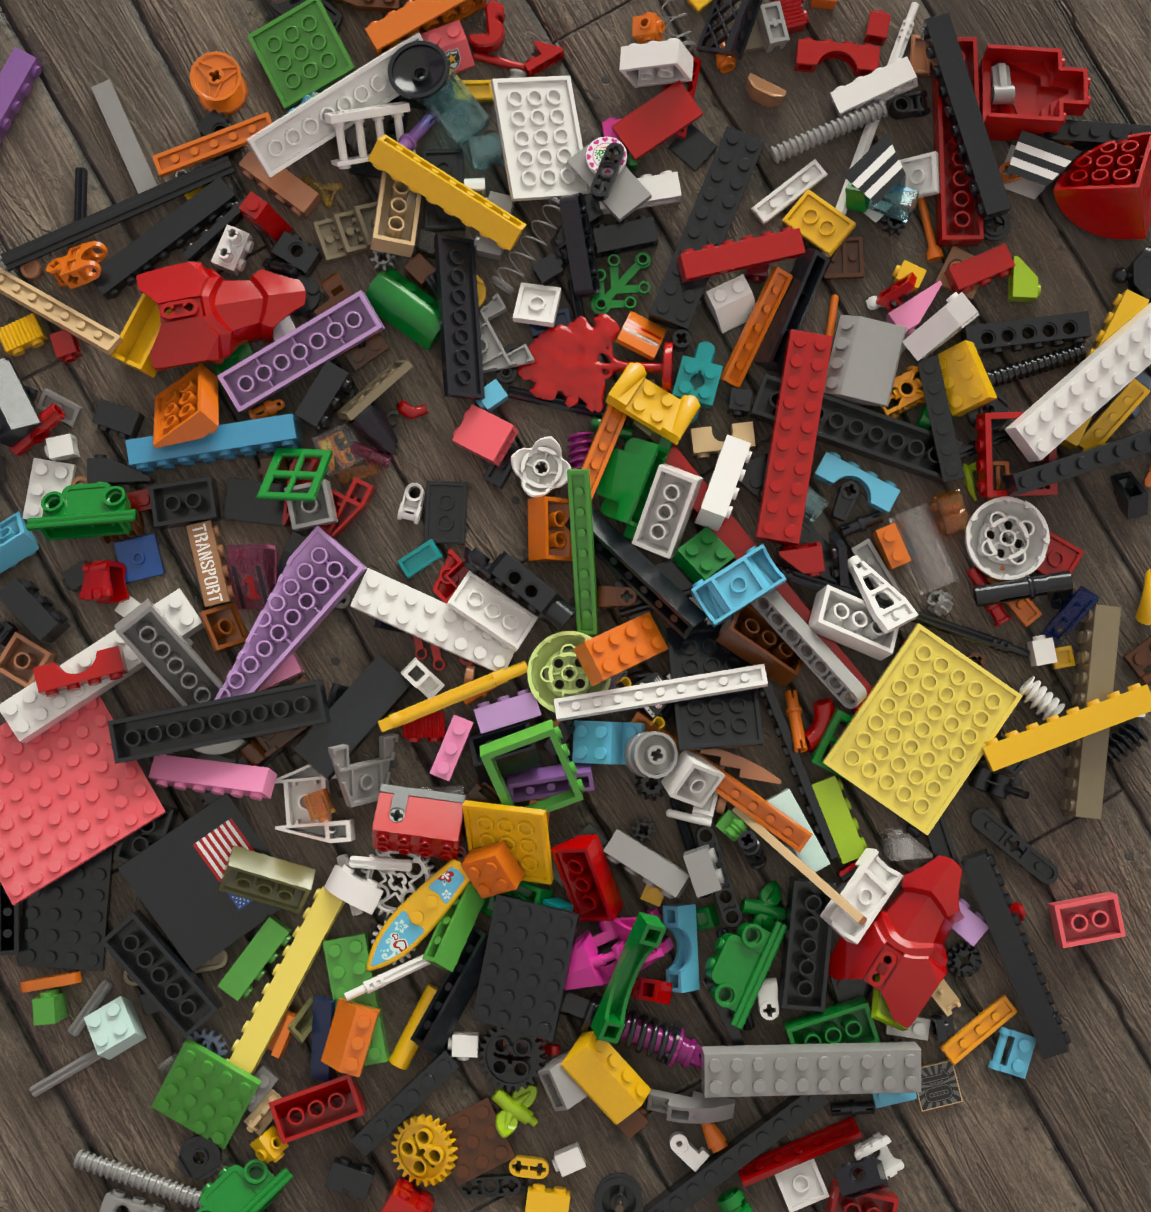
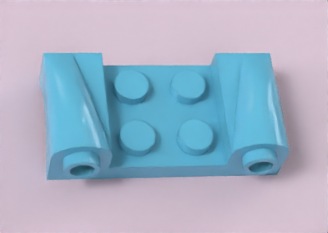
M763 544L759 547L753 546L740 559L705 581L701 579L692 585L691 594L713 627H716L737 611L786 582V577L774 564Z

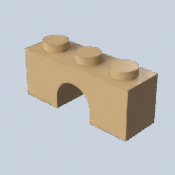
M753 421L732 424L730 427L731 436L751 443L749 451L753 450L756 446ZM711 426L690 429L692 457L697 456L698 459L709 458L710 454H718L719 456L724 441H718L714 438Z

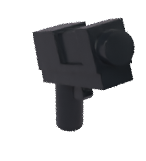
M571 719L560 721L558 724L563 738H560L562 744L566 743L568 747L569 743L566 741L575 730ZM548 737L543 748L556 756V750L550 737Z

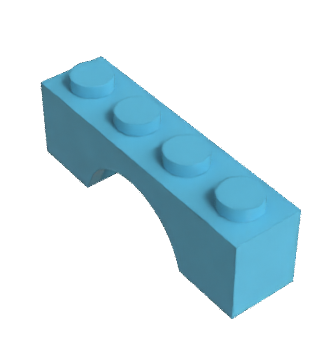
M826 452L822 456L812 477L829 486L842 479L857 481L866 491L867 506L879 510V512L885 515L890 512L900 492L896 488V484L888 480L884 482L878 479L877 474L859 469L860 466L852 461L847 463L841 460V456L835 452Z
M676 903L663 905L664 926L673 933L677 943L676 957L671 966L666 969V982L673 983L672 992L685 993L700 990L696 904Z

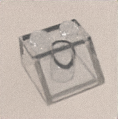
M886 828V832L880 833L882 858L886 860L900 861L933 858V854L909 833L903 832V829Z

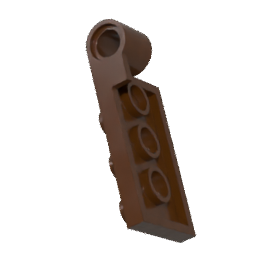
M337 271L320 282L330 300L315 309L314 312L318 316L353 295ZM377 333L367 339L365 347L358 348L355 346L343 354L355 371L387 351L389 346L380 333Z
M302 677L294 684L308 682V680ZM309 726L256 736L257 739L246 745L240 751V754L249 765L259 766Z

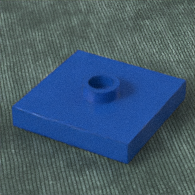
M155 533L114 543L118 562L126 566V584L165 574Z

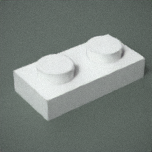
M918 1016L908 1030L905 1031L885 1024L884 1033L928 1041L931 1019Z

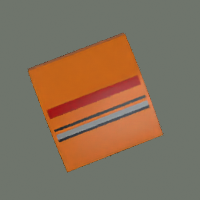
M630 311L616 339V343L652 361L667 329Z

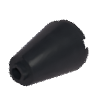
M378 398L352 421L343 420L345 425L381 453L387 452L390 454L398 447L396 445L398 443L397 436Z

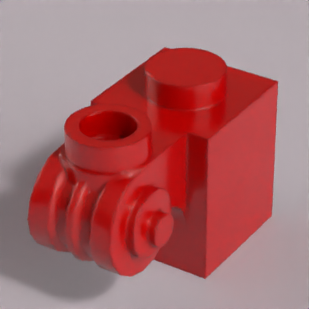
M636 978L630 995L637 1000L670 1005L673 983Z

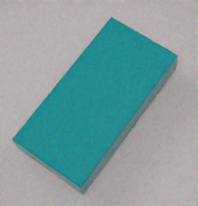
M430 539L399 559L397 563L407 579H410L442 558L443 555L433 539Z

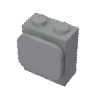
M569 1051L561 1053L547 1062L544 1068L538 1071V1075L555 1111L568 1110L588 1096L560 1066Z

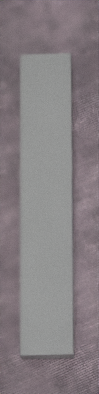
M108 79L91 87L138 194L158 186L111 80Z

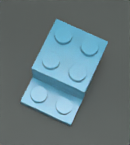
M574 720L572 761L574 763L626 765L624 758L625 746L632 736L645 731V723Z

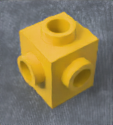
M274 1125L250 1143L257 1158L265 1164L272 1160L276 1163L285 1155L283 1151L289 1146L287 1143L282 1145L279 1133Z

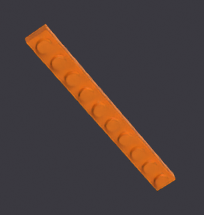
M641 710L636 713L631 723H645V731L657 732L659 729L656 723H653L652 726L649 725L653 719ZM663 727L659 732L670 736L678 750L677 736ZM689 750L700 755L725 774V777L714 792L796 851L801 852L813 835L811 832L696 750Z

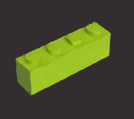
M834 775L811 783L840 855L838 857L839 862L845 864L860 858L867 845L864 838L859 837L857 830L860 828L856 818L851 817L849 810L852 808L848 798L843 797L841 790H844L840 778L836 779Z

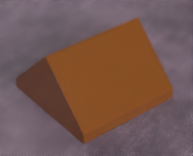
M234 602L199 612L214 652L222 653L246 643L248 634Z

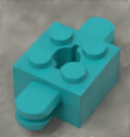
M699 343L693 358L683 355L672 395L679 399L683 395H693L698 399L700 408L707 410L712 408L723 366L713 363L715 347L712 343ZM699 411L691 423H693L698 418Z

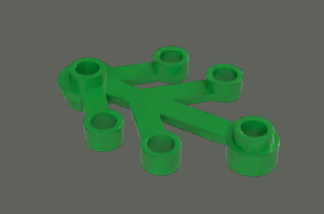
M638 253L635 256L634 264L620 279L618 275L620 257L616 254H611L608 257L611 289L605 294L604 281L606 279V272L603 269H598V273H602L604 277L599 279L600 293L591 301V309L595 314H607L610 309L626 308L627 310H633L636 307V299L629 296L625 300L612 299L617 294L640 293L641 295H647L650 292V284L646 281L641 282L639 285H626L639 270L649 268L651 257L648 253ZM645 257L647 261L645 263H641L639 261V258ZM612 258H616L618 262L616 264H612L610 260ZM645 285L648 287V290L642 291L640 287ZM632 300L634 305L628 306L626 302ZM600 301L605 303V306L602 308L597 305Z

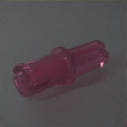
M354 442L350 449L351 453L367 459V462L371 461L385 468H388L392 459L391 455L376 450L375 447L370 448L358 442Z

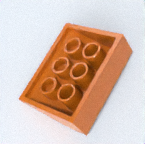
M202 363L195 366L155 396L153 446L155 448L201 439L208 434L214 433L219 427L218 377Z

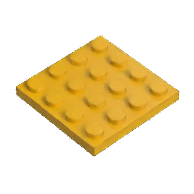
M464 801L462 808L469 851L504 840L525 873L521 881L552 884L554 876L546 810Z

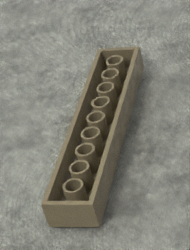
M1095 604L1083 607V610L1080 612L1079 621L1082 625L1081 631L1078 632L1077 642L1080 645L1079 652L1075 656V663L1078 666L1077 672H1075L1073 677V684L1076 686L1075 693L1072 694L1071 698L1072 706H1078L1079 710L1087 707V702L1099 698L1100 702L1108 699V694L1113 693L1121 607ZM1110 727L1067 743V746L1070 748L1069 756L1065 760V767L1068 769L1067 777L1063 780L1065 798H1062L1061 809L1064 815L1101 820Z

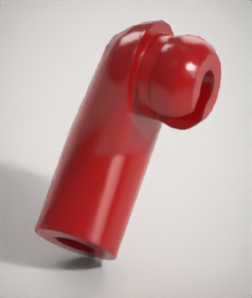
M404 400L397 404L399 414L408 419H415L428 414L425 404L415 408Z

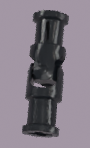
M744 831L739 835L738 843L751 868L759 870L765 867L767 858L755 834L751 831Z

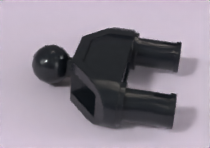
M1146 246L1129 265L1127 270L1120 267L1116 268L1112 273L1114 282L1121 284L1128 280V289L1148 299V304L1151 302V246Z

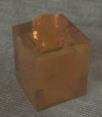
M327 788L303 796L311 821L318 819L320 823L330 819V814L336 812Z

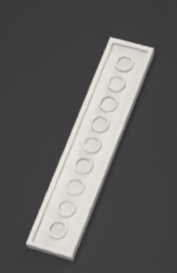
M416 32L246 139L267 177L274 176L336 136L335 127L325 122L324 113L387 104L398 97L399 94L393 89L388 78L389 62L394 53L405 44L413 41H423L420 33ZM352 121L345 122L343 128L346 130L354 124Z

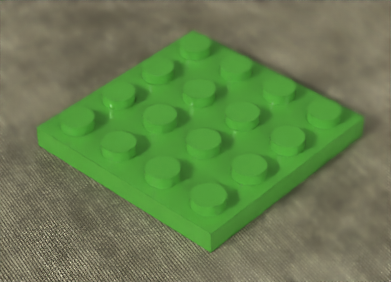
M306 0L247 35L286 110L299 104L306 95H310L314 91L318 93L356 71L321 0Z
M187 1038L151 1107L207 1140L208 1138L212 1139L220 1148L225 1149L262 1080Z

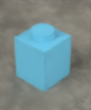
M495 379L484 387L485 399L475 401L481 409H486L490 413L509 400V398Z

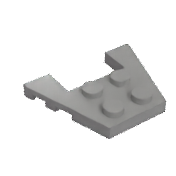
M498 293L492 297L487 306H483L479 313L483 373L535 362L526 344L506 354L489 321L508 311Z
M390 733L379 736V758L350 765L349 745L341 744L328 747L346 806L355 807L378 801L381 784L388 785L391 774V772H388L391 760H394L395 752H393L395 742H398L399 734Z

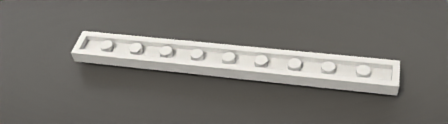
M764 664L557 698L554 699L556 719L558 722L767 687L768 681Z

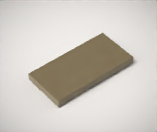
M395 360L336 412L338 418L352 421L410 370L413 365L407 360Z

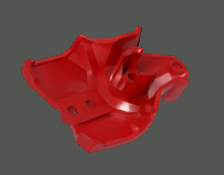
M185 262L136 276L140 293H144L158 304L161 326L150 351L152 366L156 371L200 362H213L217 365H222L224 359L230 357L240 345L260 340L272 343L275 327L290 314L305 306L306 290L300 280L281 276L264 269L251 275L250 280H226L214 269H207L201 262ZM188 306H194L193 310L187 311L186 309ZM167 310H173L170 315L165 314Z
M939 855L919 869L904 874L900 880V889L882 907L859 943H849L841 936L830 956L829 976L835 980H864L879 990L889 1007L893 1020L905 1028H909L914 1023L941 981L948 974V957L945 942L954 923L964 918L959 907L960 881L963 870L957 862L949 857ZM885 956L891 957L892 962L890 964L885 962ZM880 973L879 982L874 981V974Z

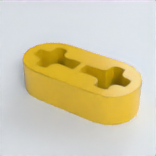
M516 1155L509 1162V1171L516 1177L543 1179L548 1175L549 1163L542 1157ZM521 1161V1165L528 1166V1168L521 1167L520 1171H517L513 1164ZM538 1163H542V1167L546 1169H543L541 1173H537V1169L530 1168V1166L537 1167Z

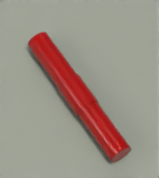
M474 52L473 60L502 68L525 71L523 63Z

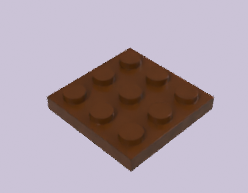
M489 1097L441 1120L439 1123L440 1126L446 1123L445 1131L452 1130L449 1137L450 1139H456L452 1146L458 1148V1150L453 1152L458 1159L453 1161L456 1166L451 1170L457 1186L516 1157L508 1137L502 1138L496 1129L495 1120L497 1113Z

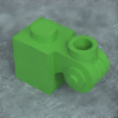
M726 809L714 823L733 842H736L739 835L747 831L746 828L748 827L729 809Z

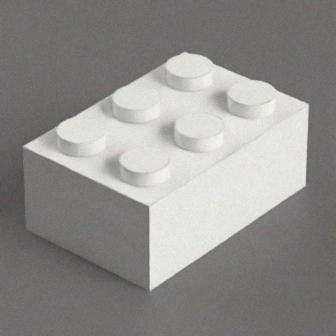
M676 38L660 42L649 41L645 44L632 43L629 46L621 47L619 70L635 88L672 84L679 80L681 82L692 81L694 57L680 39Z

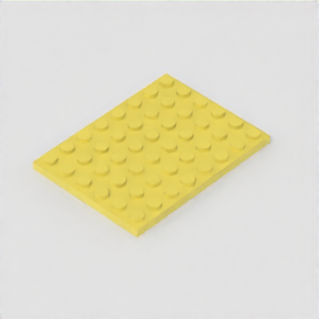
M917 623L822 763L928 836L984 754L981 747L986 746L985 741L995 738L1022 698V695Z

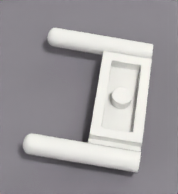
M717 765L724 770V766ZM713 792L703 808L694 806L692 814L667 809L666 816L711 827L718 794Z

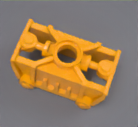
M911 365L906 369L907 372L895 377L894 390L891 392L890 400L893 398L895 400L901 399L897 406L889 410L886 407L880 406L884 415L898 419L901 413L921 403H926L923 390L919 389L922 387L921 379L916 378L913 380L914 376L919 374L918 366ZM905 383L911 385V394H904L901 386Z

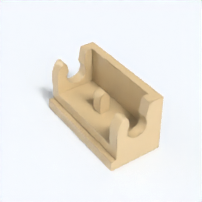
M943 979L931 998L941 1012L948 1017L952 1014L951 1010L955 1007H960L961 1003Z

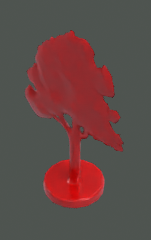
M600 314L593 318L596 324L595 327L589 325L584 316H579L573 322L568 323L567 326L560 324L556 327H549L546 331L539 334L533 340V343L528 346L535 362L519 366L517 374L523 380H531L536 383L529 390L536 398L552 401L555 399L558 391H562L563 395L567 397L565 405L568 408L576 405L578 398H580L587 404L585 408L591 412H601L604 407L605 379L612 377L615 372L624 371L629 363H636L622 361L614 356L612 342L620 333V327L617 322L607 314ZM665 342L662 363H637L642 364L646 372L662 373V389L671 392L674 343ZM602 353L607 355L611 363L599 362V355Z

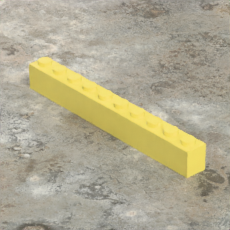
M324 886L316 890L312 898L315 900L312 907H308L302 918L305 920L302 926L298 925L292 935L295 938L291 945L288 944L283 951L282 956H284L282 963H278L272 972V975H274L273 980L265 985L262 991L264 996L261 1002L257 1001L252 1009L254 1015L251 1021L247 1020L241 1030L244 1033L240 1040L237 1039L231 1048L233 1054L230 1059H226L251 1075L257 1069L274 1034L317 957L323 941L327 938L345 904V901L330 893Z

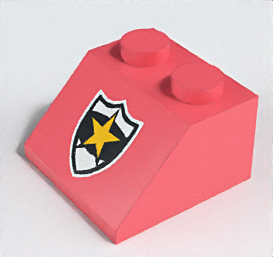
M460 20L421 34L423 41L432 42L445 52L450 65L449 76L475 67Z

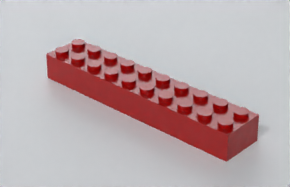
M957 37L979 105L977 37ZM932 74L934 151L939 154L940 194L935 195L937 245L939 247H950L953 245L978 246L984 239L983 221L981 216H978L976 213V200L970 194L969 178L963 172L964 163L962 157H959L957 153L956 137H953L951 134V122L946 117L944 111L945 103L938 93L939 84Z
M793 329L788 334L755 540L797 546L799 544L833 336Z

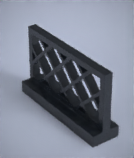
M714 0L696 50L703 53L727 55L741 60L763 0H742L737 10L734 5L740 0H728V3L720 8L722 0ZM731 8L733 13L724 19L723 14ZM719 17L721 22L713 28L714 21ZM734 20L733 26L729 30L727 24ZM724 28L726 33L717 39L716 33ZM713 37L714 42L705 47L707 40ZM728 38L725 48L721 49L720 44Z

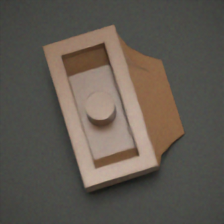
M752 73L749 74L745 85L749 98L767 108L781 106L787 92Z

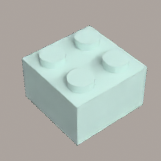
M119 996L84 1017L97 1054L106 1059L114 1058L147 1038L133 1002L123 996Z

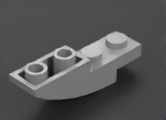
M652 1089L648 1095L647 1110L667 1114L666 1121L689 1124L714 1123L733 1118L736 1100L725 1097L705 1098L703 1093L693 1091L692 1097Z

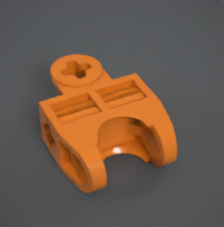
M98 241L72 247L66 256L52 260L47 265L46 271L55 277L60 287L68 285L70 289L85 285L99 278L102 269L98 263L106 258L108 249L103 243ZM99 248L103 253L97 254L92 249Z

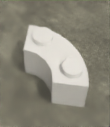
M335 864L324 888L346 903L372 915L384 892L378 886L379 883L371 878L363 879L354 873V868H350L348 865L343 864L341 867Z

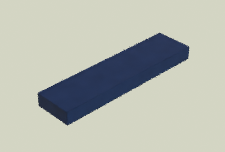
M316 996L313 998L310 1078L326 1082L332 1080L333 1068L321 1062L335 1014V1000Z

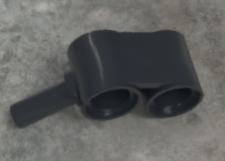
M975 766L968 784L973 788L988 792L1005 800L1007 795L1010 794L1023 799H1028L1029 797L1028 791L1012 785V779L997 773L993 774L992 771L980 766Z

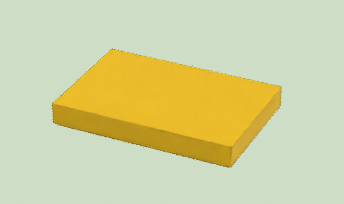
M809 189L806 190L782 219V223L787 227H792L793 229L800 228L802 238L828 257L833 255L856 227L854 221Z

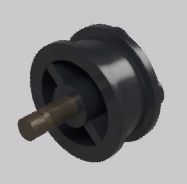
M612 1173L599 1182L595 1191L597 1212H641L643 1205L642 1193L639 1184L634 1178L624 1173Z

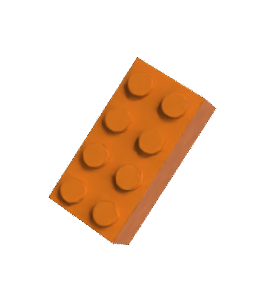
M647 612L581 643L573 650L593 687L668 650V647L650 612Z

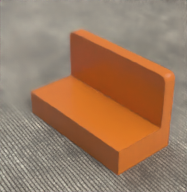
M287 1010L267 1048L273 1051L271 1055L278 1059L284 1055L293 1035L287 1027L297 1014Z

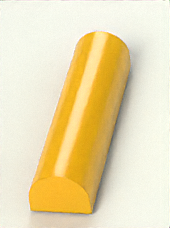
M430 983L427 984L388 1060L392 1065L402 1070L408 1069L419 1048L411 1040V1037L438 990L437 987Z

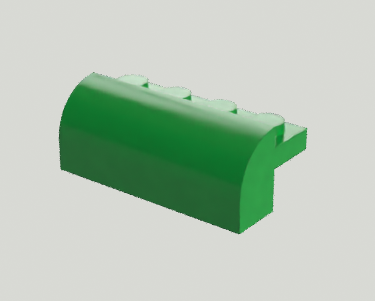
M391 267L385 272L381 271L365 293L375 312L382 319L429 351L440 339L438 301Z

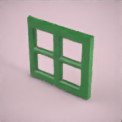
M277 448L256 498L262 500L316 501V496L333 455L332 450ZM283 457L298 458L294 471L278 470ZM305 458H321L316 472L300 471ZM274 478L290 479L285 492H269ZM297 479L313 480L308 493H291Z
M835 709L810 762L845 779L822 763L824 760L822 757L829 743L835 744L838 740L833 735L840 721L849 724L853 718L843 711Z

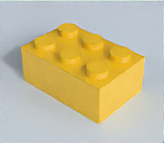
M964 340L937 354L952 416L961 417L997 399L973 342Z

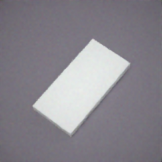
M468 571L446 604V606L514 652L519 649L538 619L536 615L471 571Z

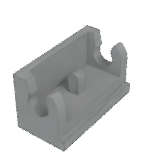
M776 1L761 4L757 20L766 53L772 52L776 46L782 49L790 38L781 3Z

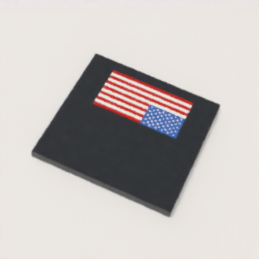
M228 793L217 798L118 867L192 972L281 909L218 890L233 846L243 847L247 850L272 857Z

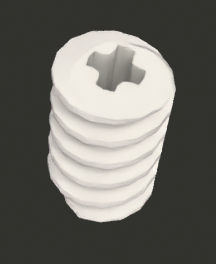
M1033 675L1021 686L1019 694L1026 696L1023 701L1024 703L1032 702L1029 707L1030 709L1038 707L1036 715L1044 713L1042 717L1044 721L1046 720L1045 718L1059 714L1064 709L1065 704H1059V698H1053L1052 692L1046 693L1047 687H1040L1041 681H1034L1035 676Z

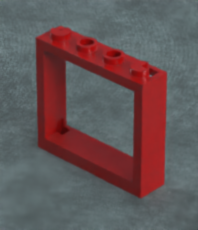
M1024 412L976 414V424L974 425L977 430L975 449L978 458L976 461V471L978 472L976 487H978L979 498L1008 496L1006 490L993 491L991 420L1017 419ZM1057 447L1040 461V464L1056 459ZM1058 482L1010 497L1058 495Z

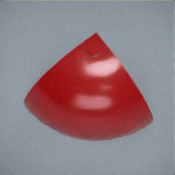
M1151 132L1127 135L1125 140L1118 142L1111 140L1080 156L1071 164L1072 167L1067 172L1062 173L1056 182L1053 192L1059 208L1071 222L1083 230L1101 237L1112 239H1146L1151 223Z

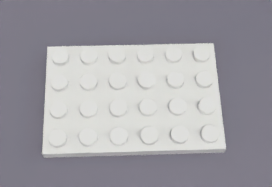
M548 76L492 79L490 83L511 202L543 200L551 197L561 198L580 192L585 196L589 193L591 194V190L567 165V160L583 149L571 77Z

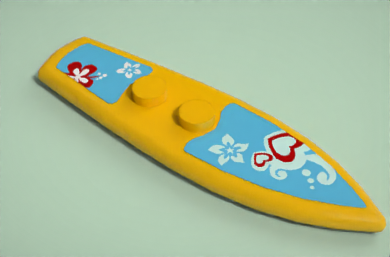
M456 859L450 860L413 892L388 918L373 942L366 971L380 969L396 962L418 946L434 929L470 882V879L461 867V862Z

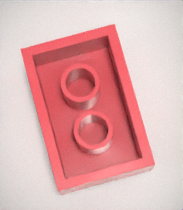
M1104 892L1047 903L1055 943L1061 948L1126 937L1116 893Z

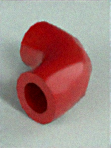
M822 698L812 703L814 710L813 723L804 731L808 748L806 752L817 748L834 713L832 698Z

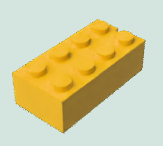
M144 293L141 295L120 334L123 341L110 356L154 378L157 371L152 366L150 351L159 333L161 319L158 304ZM188 306L186 310L190 311L192 306ZM169 309L165 314L170 315L173 310Z

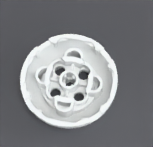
M1010 496L994 498L982 504L970 517L965 531V546L972 563L984 574L999 580H1015L1034 572L1044 561L1050 543L1049 528L1041 512L1031 503ZM1006 521L1012 523V528L1010 530H1007L1004 527V523ZM988 531L994 533L993 539L987 537ZM1003 536L1006 537V542L1002 541ZM1017 539L1022 542L1021 548H1016L1014 545ZM998 549L1004 551V556L1002 558H999L997 556ZM1003 566L1005 570H1000L999 568Z

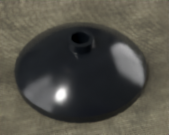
M413 41L405 44L394 53L388 65V78L393 89L399 95L413 100L425 99L440 91L445 85L450 72V65L445 52L438 45L429 41Z

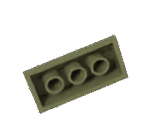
M233 846L218 890L300 914L311 891L316 870L263 853L247 850L243 847Z

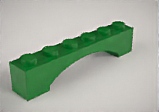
M639 912L591 1023V1028L598 1040L617 1044L625 1027L624 1020L628 1000L637 975L653 949L659 948L666 931V927L658 916Z

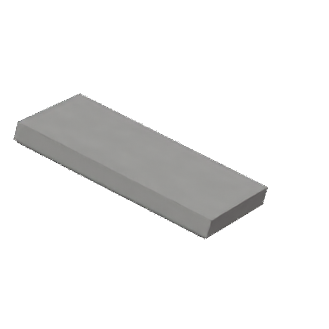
M588 144L567 160V165L591 190L595 174L590 171L586 162V152L590 145ZM625 166L621 173L617 174L609 197L601 201V203L621 222L651 199V194ZM601 181L602 184L600 189H597V193L604 191L605 182Z

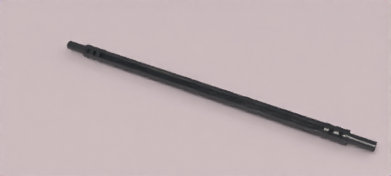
M775 563L788 581L818 591L826 585H830L864 600L858 590L840 586V584L816 576H808L807 573L803 574L801 571ZM875 597L880 608L886 609L894 605L893 602ZM917 610L915 611L919 615L911 621L1006 654L1010 652L1028 658L1030 655V650L1012 645L1010 641Z

